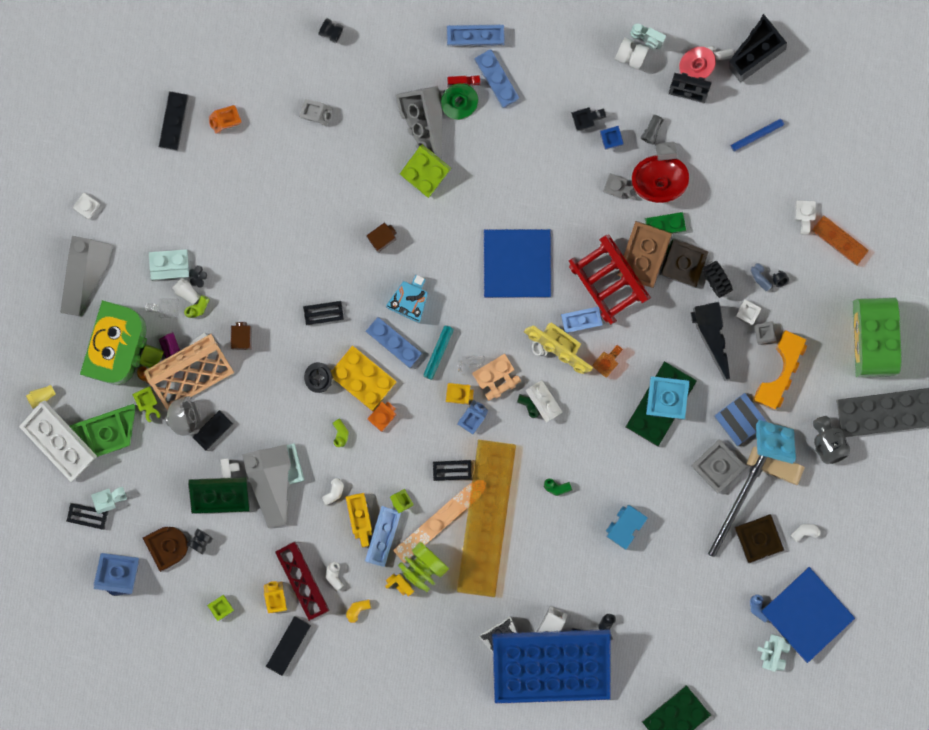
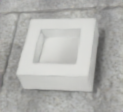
M83 192L73 206V209L87 219H90L100 204Z
M744 299L735 317L752 326L761 308Z

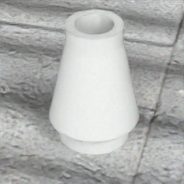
M181 278L172 287L175 291L174 294L190 302L192 305L200 298L187 279Z

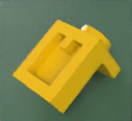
M448 383L446 402L468 405L469 401H473L474 389H470L471 385Z
M394 573L385 580L388 583L385 585L386 589L396 582L398 584L396 588L403 596L405 594L410 596L415 591L401 574L396 576Z
M271 581L264 584V597L268 614L286 611L287 605L283 582Z

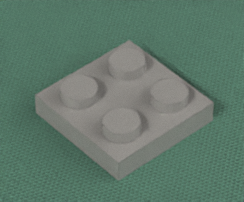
M720 439L691 465L717 494L746 468Z

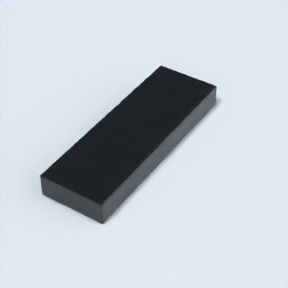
M294 616L266 667L283 676L311 625Z

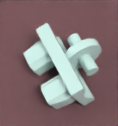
M771 634L769 642L765 641L764 648L758 647L757 650L762 652L761 660H764L762 668L774 672L785 669L786 660L779 659L781 651L788 653L791 647L785 638Z

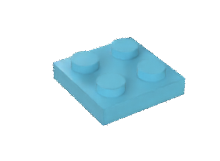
M651 376L646 415L685 419L689 381Z
M759 420L756 424L758 455L793 464L796 460L794 429Z

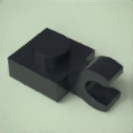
M590 107L571 112L577 132L594 127V120L606 118L604 109L591 112Z

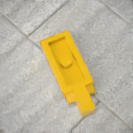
M365 493L346 496L353 535L355 539L360 538L362 548L370 546L368 536H372V526Z

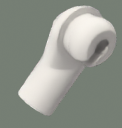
M802 524L790 536L794 541L798 542L804 535L817 538L820 535V530L814 524Z

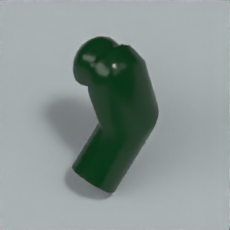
M519 394L517 403L527 407L531 418H537L540 412L531 398Z

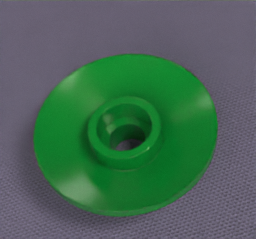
M463 83L450 86L441 98L443 112L449 118L456 120L469 117L478 105V95L474 88ZM461 97L459 101H455V99Z

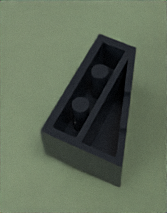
M765 14L762 15L755 28L751 30L747 39L729 61V69L740 83L779 56L787 48V42Z

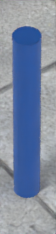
M782 119L731 144V149L734 152L784 126Z

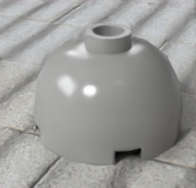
M191 397L179 398L171 403L165 417L166 424L178 435H193L200 431V428H197V423L201 422L199 410L195 401L191 402L189 400Z

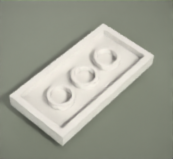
M45 400L19 426L70 482L74 481L97 457Z

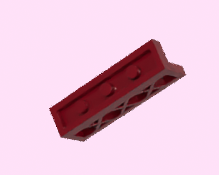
M296 541L275 551L308 620L310 621L330 611ZM290 549L293 555L292 562L284 561L280 553ZM293 566L300 569L302 573L300 580L292 578L290 573ZM301 583L308 585L310 589L309 597L300 594ZM310 601L317 603L320 610L313 615H310L307 609Z

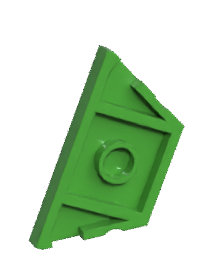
M131 404L70 425L69 427L99 457L131 445L136 405Z

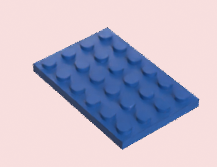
M610 630L493 634L495 703L611 700Z

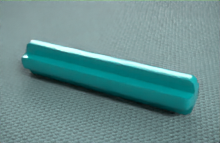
M447 325L443 327L423 374L425 378L430 380L434 378L454 331L452 327Z

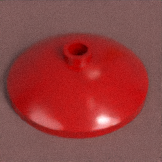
M657 155L650 156L639 162L632 173V186L635 192L641 198L655 203H664L677 199L686 191L689 184L688 169L679 159L658 161Z

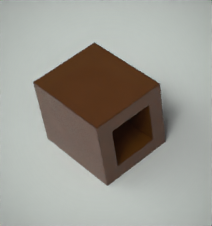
M384 222L367 234L366 237L377 253H379L396 241L394 235L397 232L391 224L387 226Z
M236 322V325H231L232 350H252V327L247 325V322Z

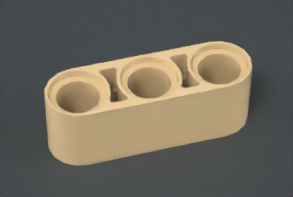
M753 446L746 463L751 467L755 465L760 456L757 453V447ZM767 457L761 469L765 473L798 485L805 467L797 463L791 464Z

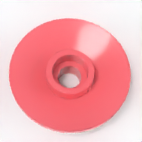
M695 47L686 52L679 64L680 73H687L688 76L695 78H707L715 68L716 57L706 47Z

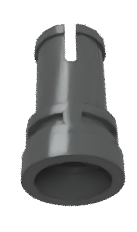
M653 115L648 128L644 130L640 138L644 142L654 145L658 136L657 133L664 119L658 115Z

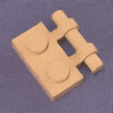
M505 354L472 373L481 390L489 386L491 391L485 394L488 401L493 398H499L501 393L508 389H514L515 385L521 382L518 375L512 379L510 378L509 373L513 372L514 368ZM504 378L506 382L496 388L494 382Z

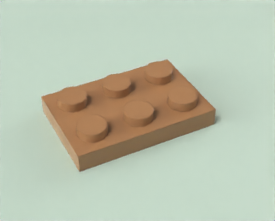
M635 221L624 257L641 283L654 288L673 233ZM619 270L617 276L621 277L623 274Z

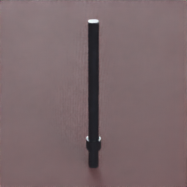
M760 455L755 465H752L750 468V475L711 546L708 555L715 557L752 485L763 470L761 468L767 457Z

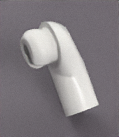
M714 46L707 47L714 53L716 60L731 59L734 55L733 49L716 52Z
M339 478L331 481V492L322 497L325 505L341 498L344 484Z
M332 562L327 566L326 579L338 591L344 584L338 578L339 563Z

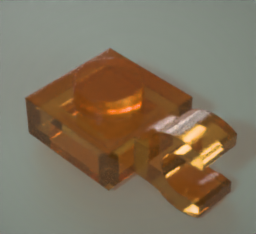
M616 345L609 355L603 352L592 367L607 378L619 364L615 361V358L623 349Z

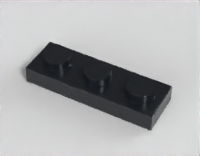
M169 91L159 148L178 151L189 97L188 94Z

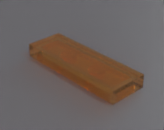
M824 215L811 230L856 266L869 251Z

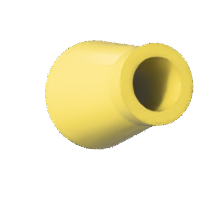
M49 385L29 391L30 394L26 395V398L32 409H34L42 401L45 400L47 402L56 394L52 386Z

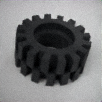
M717 261L702 268L707 282H709L710 287H712L718 298L733 291L727 274H725L724 269Z

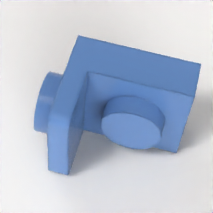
M473 400L457 424L471 434H474L485 419L488 409L482 403Z

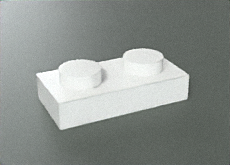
M542 380L526 390L546 423L562 413V410Z

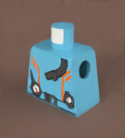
M415 275L411 284L403 281L387 303L386 308L420 323L428 292L422 290L426 279Z

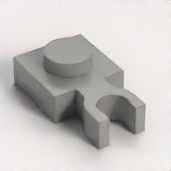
M610 173L603 192L620 199L622 194H626L629 199L635 200V196L630 195V190H634L633 186H626L628 180Z

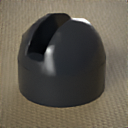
M779 270V273H774L772 277L776 287H782L789 282L788 275L784 271Z

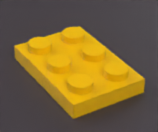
M353 345L331 370L333 379L371 411H374L397 383V381Z

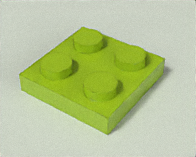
M422 144L399 174L429 198L452 168Z

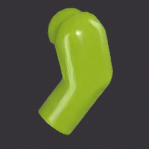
M201 295L198 304L185 308V316L195 318L203 315L210 298Z
M339 418L332 423L337 430L333 443L336 447H343L347 443L349 431Z

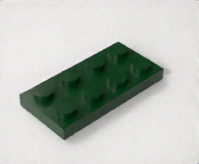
M665 361L655 376L689 381L688 396L697 380ZM648 387L625 428L658 447L675 418L646 415Z

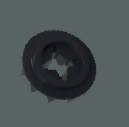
M315 362L307 367L304 380L308 389L315 393H322L332 386L331 382L334 377L327 364ZM319 372L320 375L324 377V379L320 380V383L318 379L313 378L314 376L319 375Z

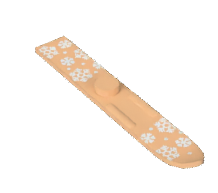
M474 481L462 489L393 550L404 563L407 562L404 558L406 556L411 558L414 555L412 549L420 541L426 545L482 495L486 485L485 481Z

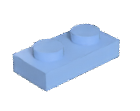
M599 307L561 314L564 332L566 333L602 326Z

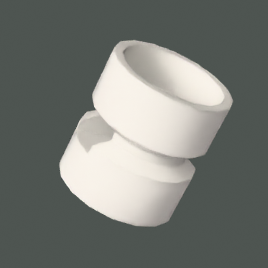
M624 37L615 60L623 64L628 62L630 67L639 70L649 47L640 43L635 45L633 40Z

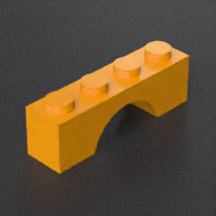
M787 330L783 331L776 346V350L783 360L782 373L773 382L760 383L752 400L753 402L771 410L781 407L784 400L782 394L784 389L788 390L792 380L789 378L792 372L796 373L800 363L797 360L806 351L807 345L805 342L807 339Z

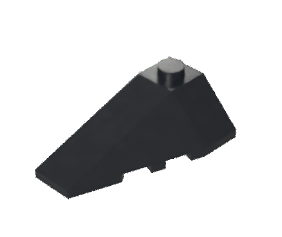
M714 302L694 307L693 312H690L692 324H696V328L724 381L729 380L728 358L723 350L726 344L725 337L720 332L723 327L720 303Z

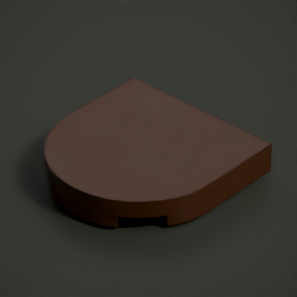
M162 527L143 537L160 572L180 562L188 550V541L185 534L175 527Z

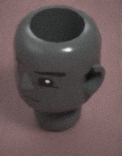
M822 416L814 420L813 427L819 432L814 439V444L821 460L825 464H833L848 457L850 447L843 431L838 427L832 428L831 420L828 416Z

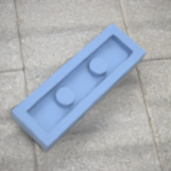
M381 506L365 562L385 567L401 515L397 510Z

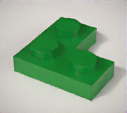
M683 212L645 218L647 225L670 233L686 231Z

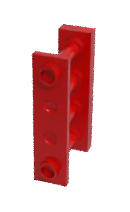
M608 234L599 239L601 241L600 247L580 261H577L576 258L568 261L571 264L569 268L572 273L578 275L602 311L601 316L603 320L611 325L617 322L614 316L635 301L645 303L651 299V296ZM609 253L612 258L611 263L588 278L582 268L602 254ZM614 269H619L623 274L621 279L601 293H598L593 284ZM630 285L633 290L632 295L609 309L604 299L623 286Z

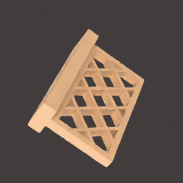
M209 334L145 370L144 373L147 381L168 410L171 403L183 397H192L233 374L234 371L212 334ZM217 351L216 360L207 358L208 354ZM196 361L201 362L199 369L190 368L192 363ZM205 363L214 364L212 371L203 370ZM218 365L227 367V370L222 373L216 372ZM178 371H184L182 379L175 378L174 374ZM188 372L197 373L195 381L186 379ZM201 374L209 375V379L206 382H199ZM162 380L167 381L165 388L157 387L156 385ZM171 382L180 383L178 390L169 389ZM184 384L193 385L190 391H182ZM167 394H176L175 399L167 403Z

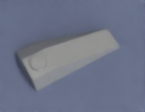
M438 86L396 94L402 119H406L409 125L408 132L410 135L413 134L417 142L416 148L418 149L423 144L442 160V107Z
M72 236L60 313L80 316L110 263L113 245Z
M287 445L243 454L247 476L268 528L287 524L288 470H290L291 466Z

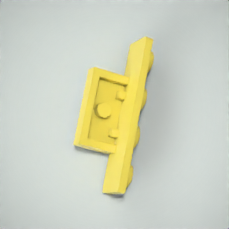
M552 322L547 325L544 332L534 325L525 328L524 333L528 335L530 340L540 343L546 351L557 355L560 361L571 365L576 372L585 374L592 371L593 367L576 356L581 343Z

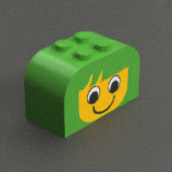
M897 298L855 299L853 301L856 377L898 375L901 370V339Z
M102 300L80 375L113 385H120L129 381L134 375L136 367L139 368L140 352L147 344V338H145L147 327L143 317L131 308Z

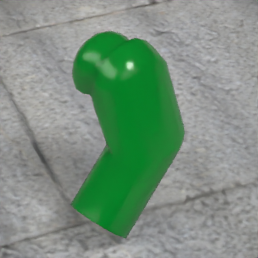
M551 478L544 481L545 490L554 496L573 491L570 482L559 485Z

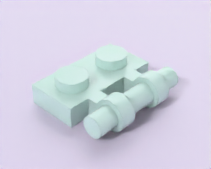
M634 24L630 33L633 39H643L646 42L645 45L653 50H656V48L660 50L666 38V35L641 24Z

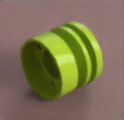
M420 541L412 549L416 559L412 560L406 556L404 559L410 565L407 567L400 562L398 566L412 584L428 593L430 588L425 582L429 581L434 586L436 583L431 577L432 574L441 578L449 570V567Z

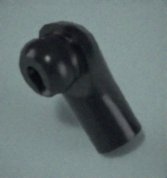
M605 614L598 625L599 630H610L616 621V617L613 614ZM610 632V641H611V640H613V637H612L611 632Z

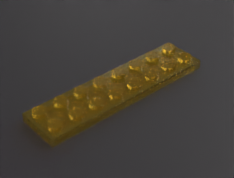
M479 439L477 441L457 592L488 597H495L516 450L515 444Z

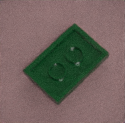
M247 477L188 480L192 514L249 512Z
M685 685L641 722L648 730H694L708 719L711 714L689 687Z

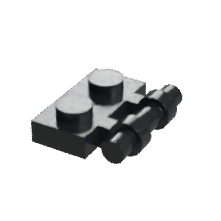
M674 72L668 94L705 103L712 82L705 80L703 77L695 78L688 76L687 73L682 72V74Z

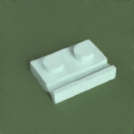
M187 249L149 252L151 281L189 278Z

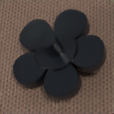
M198 265L195 269L190 270L189 276L193 277L190 279V284L192 286L197 285V287L204 286L203 280L207 278V273L203 272L202 266Z

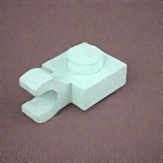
M123 487L115 489L112 493L110 489H106L91 495L97 514L116 508L114 503L127 499Z

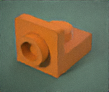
M235 105L215 110L209 116V124L216 134L220 133L223 129L239 125L242 122Z
M388 401L386 404L381 402L367 420L382 432L397 415L394 412L396 408Z

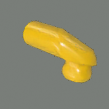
M370 600L351 604L346 612V617L350 623H355L358 620L360 611L371 609Z

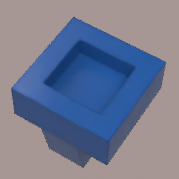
M619 126L600 131L605 150L624 144Z

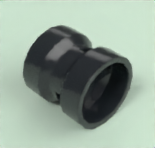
M326 18L321 25L318 35L329 37L331 42L336 43L342 34L344 26L340 24L334 26L332 20Z
M197 528L194 533L195 536L189 540L187 545L203 555L207 544H210L213 538Z

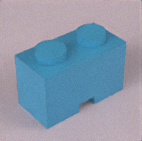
M627 505V507L622 506L617 513L618 520L615 523L611 522L606 529V532H608L606 537L625 550L635 538L632 535L635 529L640 530L648 519L630 505Z

